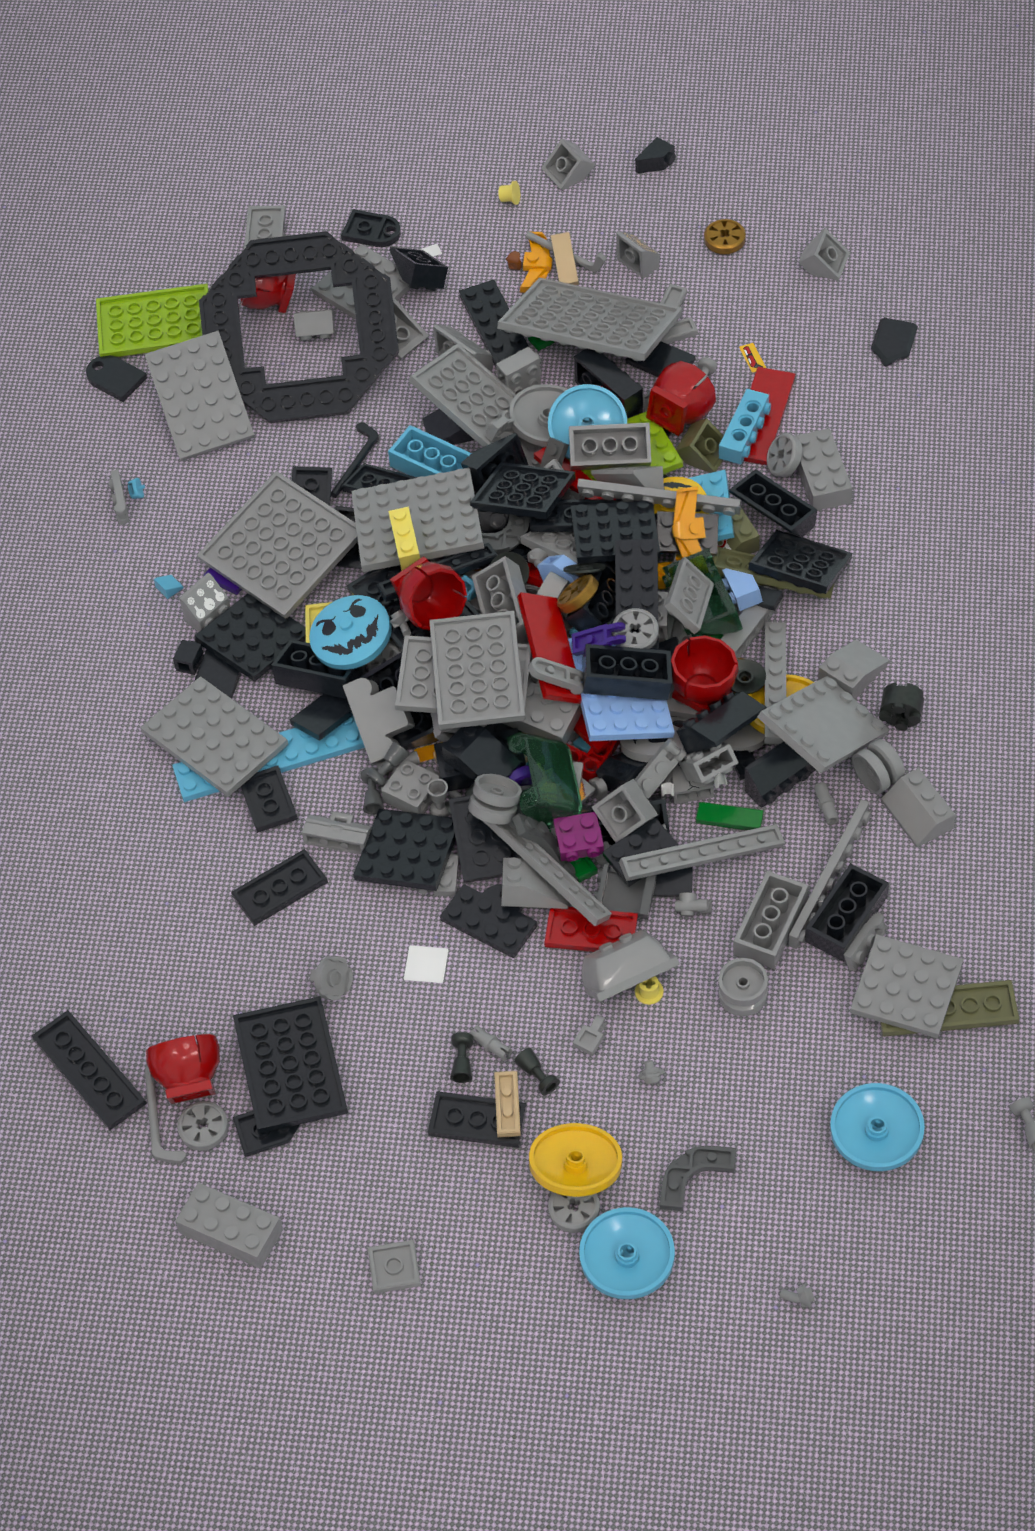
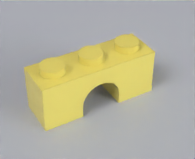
M409 506L388 511L402 571L420 559Z

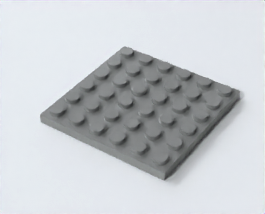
M470 468L421 476L409 480H400L394 483L380 484L351 491L363 572L400 565L388 511L408 506L420 558L424 556L427 559L484 549L478 511L470 506V501L475 496Z
M275 471L197 554V557L204 564L255 597L261 603L267 605L274 612L284 618H288L358 542L356 523Z

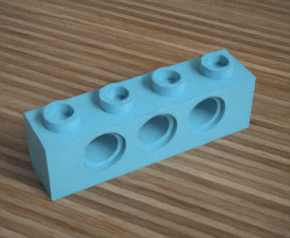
M746 389L719 444V459L741 465L744 458H748L750 446L757 439V431L762 429L764 417L771 410L769 394Z

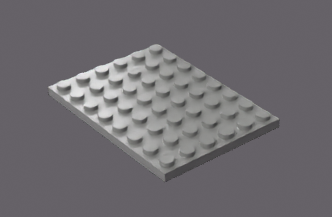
M539 277L498 321V329L504 330L507 333H519L525 337H538L543 341L551 340L562 345H574L580 349H592L598 353L606 352L614 354L616 357H628L634 361H645L681 317L682 308Z

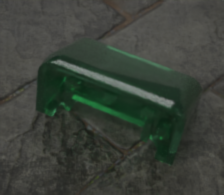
M709 548L686 557L714 583L701 629L693 634L683 626L686 635L691 634L692 637L711 636L742 630L743 627L737 610L728 595ZM680 560L662 567L665 573L662 579L666 588L671 587Z
M516 733L507 737L509 749L513 753H523L527 756L533 787L528 788L521 794V811L538 822H544L548 830L554 828L553 819L579 815L582 811V802L569 746L562 741L525 733Z

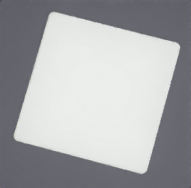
M410 945L404 980L443 983L448 949Z

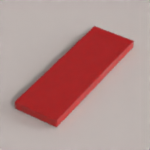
M757 367L750 390L769 394L771 410L764 417L762 429L757 431V439L750 446L748 458H744L743 461L767 465V453L771 443L777 437L796 373Z
M520 592L517 598L533 659L541 657L575 668L561 611L557 606V598ZM539 680L543 699L581 704V694H573L570 689Z

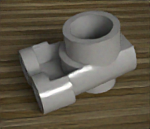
M679 893V901H675V911L681 913L683 917H693L694 913H712V903L708 899L697 900L696 893Z

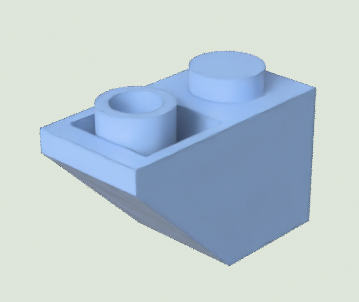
M565 555L548 556L537 565L543 582L550 572L561 576L570 583L579 578V576L564 572V567L576 564Z
M727 568L722 570L724 578L721 581L726 591L730 590V593H728L732 605H737L739 611L763 602L760 589L753 575Z

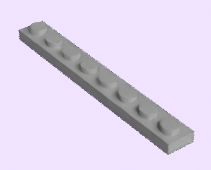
M578 479L577 485L579 494L588 498L598 496L605 500L621 499L624 502L646 500L649 503H653V505L660 504L666 508H673L676 502L677 491ZM697 494L696 509L706 513L721 512L727 516L740 515L741 500Z
M765 622V706L767 708L786 698V622ZM765 725V744L782 743L783 740Z
M861 799L789 934V947L797 949L800 942H805L806 926L827 898L825 895L828 890L831 891L836 882L835 876L837 873L841 874L845 865L843 861L846 857H850L854 841L859 840L863 824H867L871 817L869 802Z
M483 821L594 926L609 920L612 913L541 846L531 840L519 837L513 821L508 824H492Z
M774 824L623 857L620 859L619 864L626 881L779 848L785 844L778 825Z

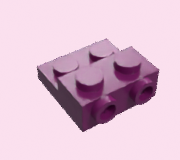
M595 812L553 819L561 861L571 862L578 858H594L603 854L604 844Z

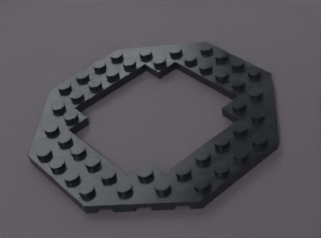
M327 231L250 240L243 252L237 255L225 273L219 276L208 293L199 300L202 336L219 331L243 403L269 423L348 414L399 353L390 277L382 274L375 266L364 258L359 257L352 249L344 243H340ZM331 270L333 288L352 285L360 355L341 357L343 375L266 384L264 366L245 368L238 299L257 297L255 279Z

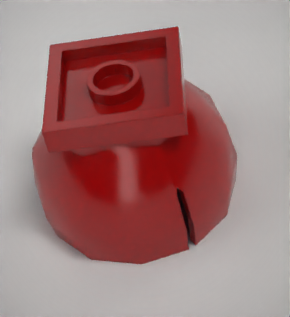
M296 274L255 279L257 297L242 298L240 304L250 309L261 310L278 304V312L286 313L294 290Z
M679 361L672 363L663 369L651 389L646 418L679 436L683 432L684 425L700 421L708 415L716 402L715 388L709 377H706L693 389L706 374L697 366L687 362Z
M423 556L390 579L399 597L402 612L416 627L430 630V620L459 617L463 612L467 600L465 597L467 596L465 582L450 566L429 562Z
M709 636L690 637L689 640L686 639L676 646L671 658L672 683L674 686L672 698L698 712L703 709H709L708 705L710 703L721 700L722 697L731 691L739 672L734 650L724 641Z
M201 1034L176 1038L158 1043L146 1050V1063L151 1076L166 1089V1097L171 1104L216 1094L211 1081L220 1063V1049L215 1035Z

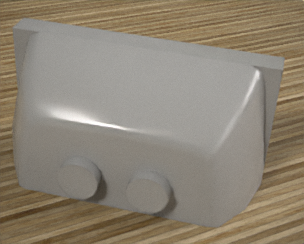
M640 930L634 934H624L619 937L618 941L605 943L599 947V950L586 955L583 959L581 970L583 986L588 995L601 1002L680 964L677 956L666 951L658 939L645 930Z

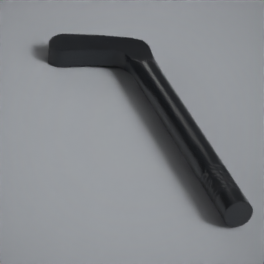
M364 422L358 423L356 429L357 432L369 437L368 441L331 491L333 498H337L342 491L341 486L357 470L372 447L379 441V434Z

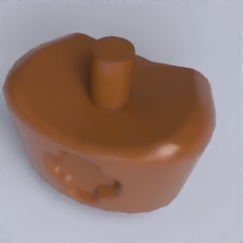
M512 251L506 257L508 267L511 270H520L522 268L520 253Z

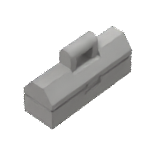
M333 811L331 818L309 815L304 824L302 836L304 844L361 855L372 826L353 823L354 815Z

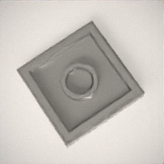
M414 1240L367 1247L374 1294L421 1286Z

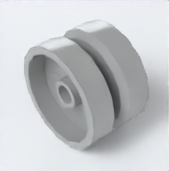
M883 739L873 741L868 745L867 749H861L852 756V765L856 775L862 784L874 794L883 793L890 787V784H895L900 777L905 775V768L900 756Z
M482 774L477 776L473 786V794L468 805L469 812L476 818L488 823L508 824L513 821L512 818L516 815V805L522 793L521 787L515 781L501 775Z
M748 958L733 959L723 966L718 978V996L720 1004L724 1009L737 1016H749L760 1011L766 1004L768 996V977L763 966L755 960Z

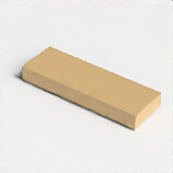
M569 232L551 235L559 282L579 285Z
M517 1071L494 1072L497 1136H521Z

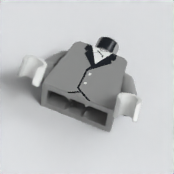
M678 763L661 784V796L671 794L674 804L713 798L714 785L715 788H719L720 784L728 785L726 775L719 773L714 776L715 780L707 784L686 780Z

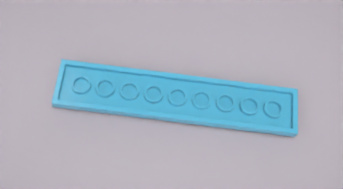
M351 716L320 741L298 728L279 732L280 735L288 740V745L259 771L278 765L281 773L365 748L354 716ZM182 762L172 765L184 802L220 792Z

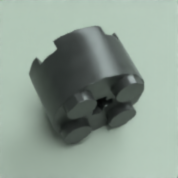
M897 682L887 685L883 690L879 719L895 726L899 731H906L908 727L915 726L921 722L925 700L923 697L924 692L918 686L907 683V686H896Z

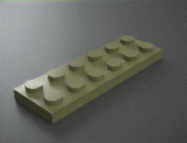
M717 547V556L713 557L709 573L724 577L722 570L727 568L753 575L758 585H770L781 590L788 589L799 594L807 593L816 595L819 598L831 599L835 583L826 594L815 593L811 589L796 587L792 583L778 581L773 577L759 575L754 571L748 570L749 563L755 556L754 554Z
M1012 980L956 985L941 1031L1019 1024V1014ZM880 1022L882 1037L917 1034V1032Z

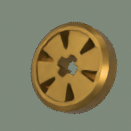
M720 219L710 223L705 229V245L715 253L731 254L740 250L745 244V229L737 221Z
M584 575L577 578L560 594L557 606L563 613L577 611L595 595L599 585L598 581L592 575Z

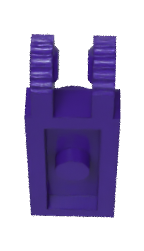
M623 622L609 625L604 624L573 633L572 654L575 656L583 655L585 644L612 646L625 643V635L612 636L611 633L625 630V624Z

